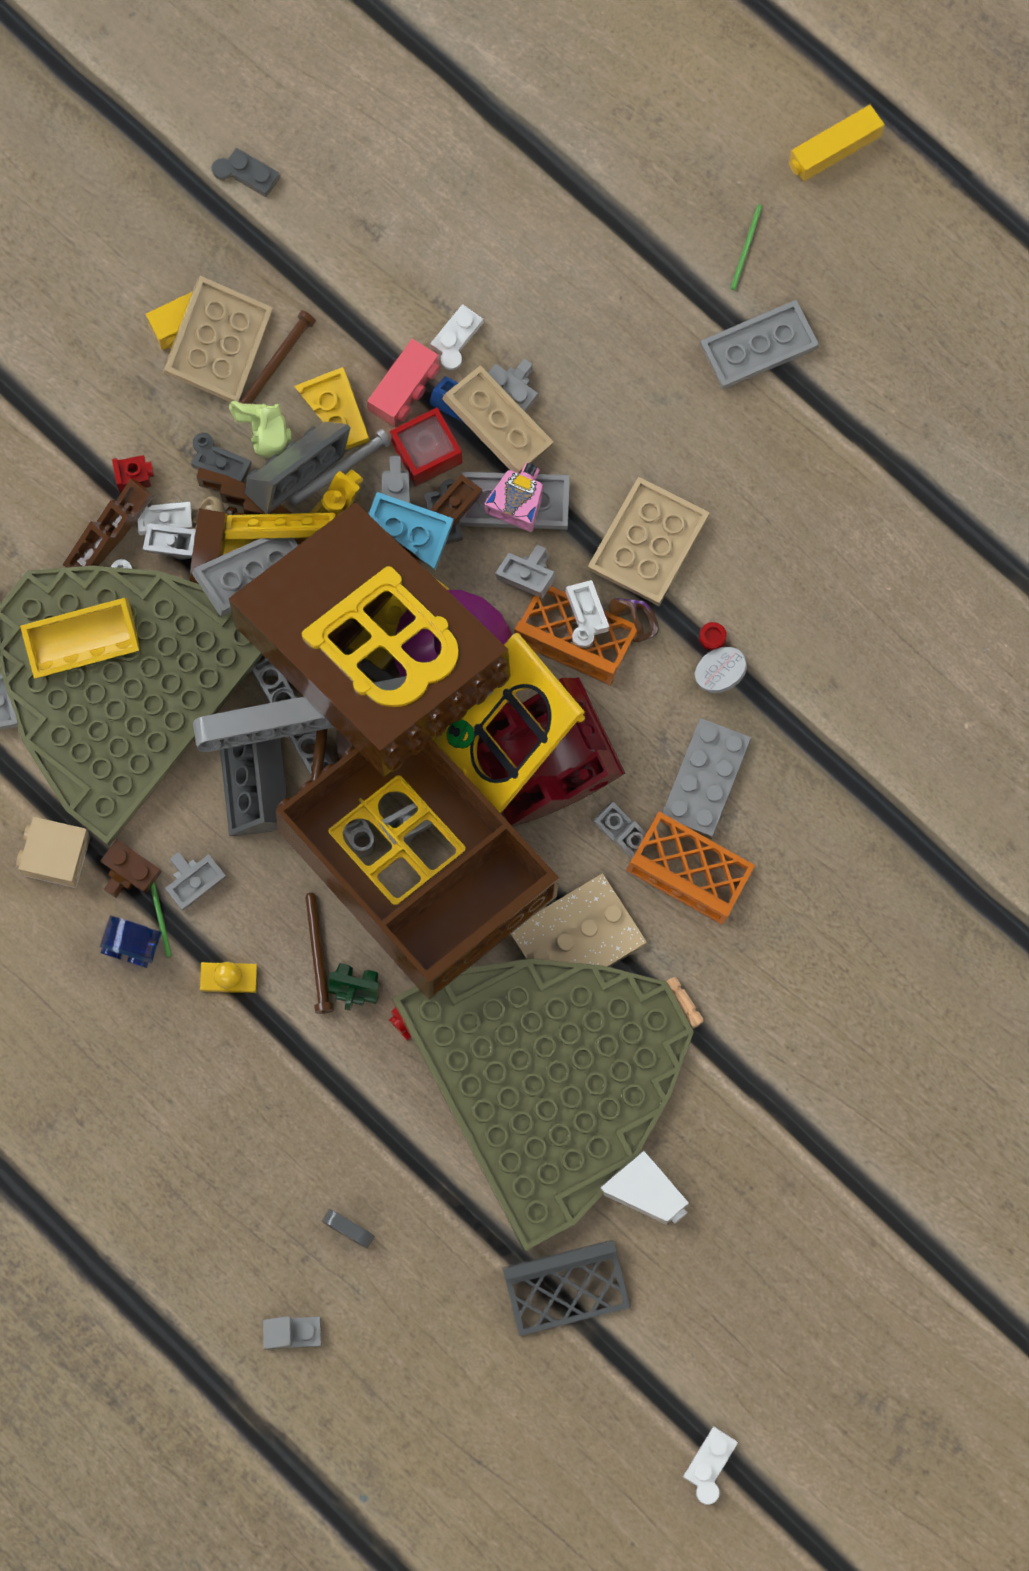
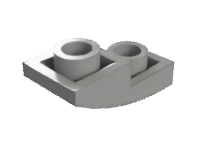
M609 802L592 820L613 843L631 858H633L646 835V832L635 821H632L614 802Z

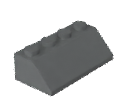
M325 421L318 427H311L302 439L292 441L279 456H272L264 467L260 470H253L247 476L245 494L266 514L270 513L343 458L351 427L343 423Z
M280 738L221 749L229 836L277 830V806L283 799L287 798Z

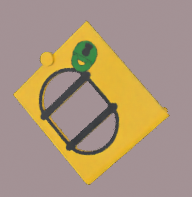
M519 633L512 635L505 643L509 651L511 675L508 682L503 687L494 689L493 693L479 705L475 704L470 708L461 720L454 721L446 727L445 732L440 737L432 739L500 814L577 721L582 722L585 720L583 716L584 710ZM530 689L535 690L542 696L548 710L546 731L517 698V691ZM507 701L539 739L538 743L518 767L513 764L486 730L487 725ZM479 737L509 773L508 777L492 779L482 771L477 759Z

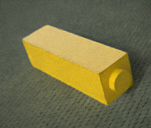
M870 104L792 149L789 161L790 169L796 176L799 175L804 182L882 137L885 124Z

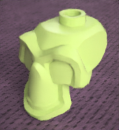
M235 400L231 401L229 409L234 420L238 423L246 422L251 424L253 432L251 443H253V448L257 455L270 459L272 456H279L285 451L287 444L291 443L290 428H286V421L279 404L266 406V404H243Z

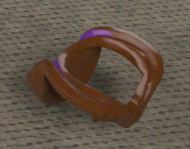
M613 598L610 601L609 611L611 614L622 616L631 613L637 629L636 636L632 639L633 642H641L658 634L657 618L652 608L646 602L622 598ZM643 609L648 617L652 630L649 633L644 634L643 625L637 615V610Z

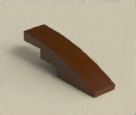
M199 467L197 481L200 487L220 491L222 502L243 507L245 514H266L245 494V483L227 475ZM280 504L268 514L293 513Z
M130 479L116 501L110 500L97 522L91 521L63 565L66 568L99 566L134 525L154 495L136 479Z
M199 508L191 561V582L199 584L192 574L194 568L223 555L225 547L223 539L228 516L226 512Z

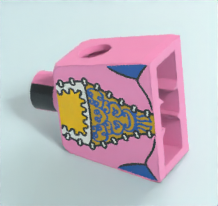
M525 463L520 474L508 470L484 504L485 513L532 533L543 495V484L535 481L540 469L533 464Z

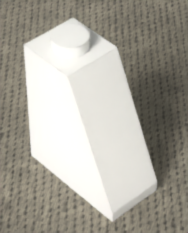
M645 1151L601 1187L604 1196L665 1225L671 1220L676 1224L687 1214L685 1208L688 1207V1201Z

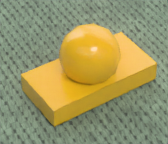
M228 961L223 963H201L200 991L256 993L258 965Z

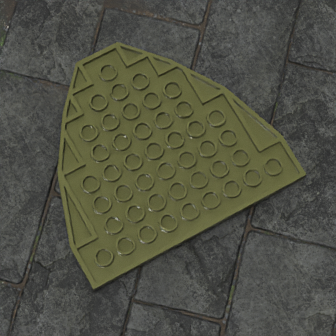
M102 566L31 570L23 575L0 604L1 675L16 714L21 739L64 809L109 846L195 741L193 721L199 717L216 714L263 657V654L235 627L232 612L220 616L199 584L161 571ZM129 598L140 651L34 679L20 628L21 625L117 599Z
M524 959L472 967L464 971L430 1000L425 997L417 986L392 998L524 1251L575 1225L604 1194L601 1187L639 1155L672 1095L694 1033L667 982L603 965Z

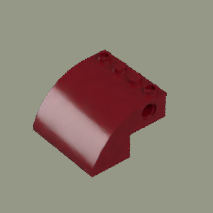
M562 677L558 681L584 710L583 716L585 720L582 722L577 721L503 810L511 826L524 824L568 807L626 774L579 677ZM537 693L522 704L546 731L548 710L544 699ZM506 703L486 727L488 733L516 767L519 766L539 741L538 737L510 703ZM479 737L477 758L484 773L492 779L508 777L509 773Z

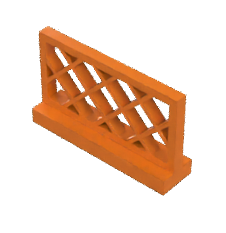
M550 586L547 594L554 596L556 603L545 607L542 606L540 597L534 595L521 621H518L514 634L519 633L533 651L611 686L616 672L633 641L632 639L637 633L634 623L603 610L609 624L608 633L612 642L598 645L594 635V647L585 650L577 647L572 641L573 631L570 623L576 622L575 616L567 618L563 607L570 606L566 593ZM559 609L563 620L549 623L546 612ZM541 614L545 625L534 627L527 624L530 617ZM566 626L569 636L561 639L554 636L553 628ZM622 627L629 630L630 633L628 637L616 640L612 629ZM614 647L617 653L615 662L613 663L603 658L601 651Z
M659 811L625 871L722 925L733 909L755 865ZM659 821L670 826L672 836L659 839L656 830ZM653 834L654 840L649 841L650 837ZM685 837L693 839L697 849L683 852L679 839ZM674 840L678 854L665 857L661 843ZM656 845L660 858L650 860L643 856L642 852L645 847ZM712 850L718 853L721 863L708 866L703 852ZM699 854L702 867L689 870L685 857ZM680 858L684 872L675 874L669 870L667 861ZM737 864L746 869L743 877L732 879L728 866ZM722 867L727 881L713 884L709 870ZM704 872L708 885L698 887L693 883L691 875ZM739 883L735 890L734 884ZM729 886L732 897L728 903L718 898L716 888Z

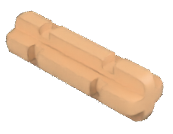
M676 977L667 980L666 982L669 984L692 1029L700 1026L704 1021L699 1011H695L694 1003L686 991L681 989L682 985Z

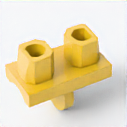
M352 469L346 474L341 471L336 473L322 498L324 508L329 512L337 513L351 506L360 489L359 486L363 478Z

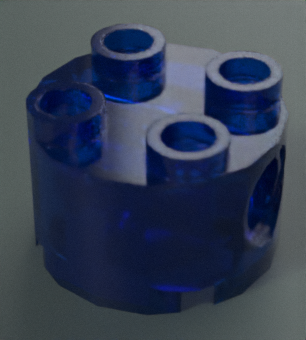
M110 915L99 946L102 948L101 954L120 960L122 955L128 956L127 962L147 968L148 964L153 962L162 932Z

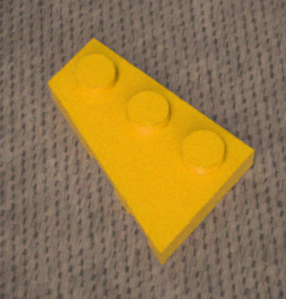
M344 367L294 386L322 422L343 423L351 427L345 450L371 441Z

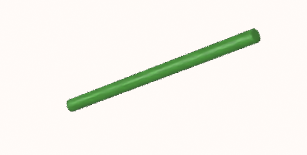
M757 205L730 288L733 291L736 290L762 205Z
M154 882L150 888L166 956L172 957Z

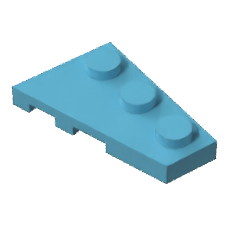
M377 492L369 515L397 542L436 571L454 519Z

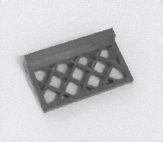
M614 1240L502 1267L519 1336L630 1308ZM612 1259L615 1270L609 1280L595 1273L601 1261ZM595 1263L591 1270L585 1267V1265ZM581 1267L589 1272L581 1287L567 1279L573 1268ZM567 1270L564 1277L558 1274V1272ZM553 1274L561 1279L554 1294L539 1286L546 1275ZM592 1275L607 1283L598 1298L584 1290ZM615 1276L617 1277L619 1286L612 1283ZM540 1277L536 1284L530 1281V1279ZM525 1281L534 1287L526 1302L515 1296L513 1284ZM565 1282L579 1290L571 1305L556 1297ZM610 1285L620 1291L623 1303L611 1306L602 1301ZM537 1289L551 1297L543 1312L529 1304ZM582 1292L596 1300L591 1311L585 1313L574 1307ZM554 1300L568 1307L564 1317L558 1320L546 1314ZM517 1301L523 1304V1307L521 1308L520 1312L518 1309ZM599 1303H601V1304H603L604 1306H606V1307H604V1308H600V1309H597V1310H596V1308H597V1306L599 1305ZM526 1307L541 1315L534 1326L523 1328L521 1316ZM572 1310L578 1313L577 1315L569 1316ZM544 1317L550 1320V1322L540 1324Z

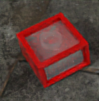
M438 408L390 430L392 445L398 456H401V461L405 469L408 470L415 487L463 463L462 451Z

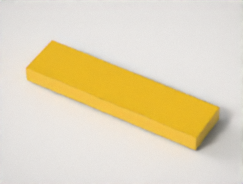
M335 513L228 515L225 535L226 539L310 537L336 516Z

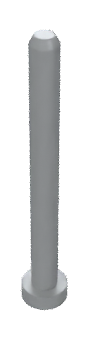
M380 429L377 431L376 438L289 498L290 504L292 506L298 505L331 482L339 471L344 473L383 445L385 448L392 445L384 430Z

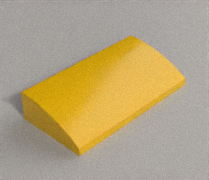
M129 598L117 599L20 626L34 679L140 651Z

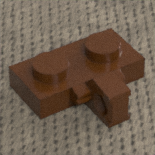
M118 839L115 840L101 859L104 865L112 869L108 874L111 879L104 890L115 898L118 897L124 887L129 890L132 885L146 894L162 872Z

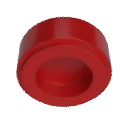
M717 622L705 624L699 634L701 645L711 651L723 647L727 638L725 628Z

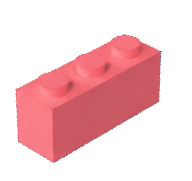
M411 339L368 399V410L396 427L400 420L403 422L410 413V405L413 401H418L422 397L426 389L425 384L429 379L433 380L440 370L439 355Z

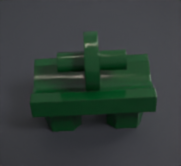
M342 963L338 965L335 972H330L328 993L335 994L337 1000L345 1001V1010L351 1011L353 1004L363 1006L364 1001L377 1004L380 984L378 983V972L365 970L362 979L352 977L353 967Z

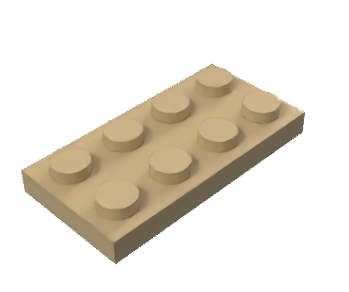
M481 365L445 393L442 398L511 471L520 473L525 463L531 464L554 443Z

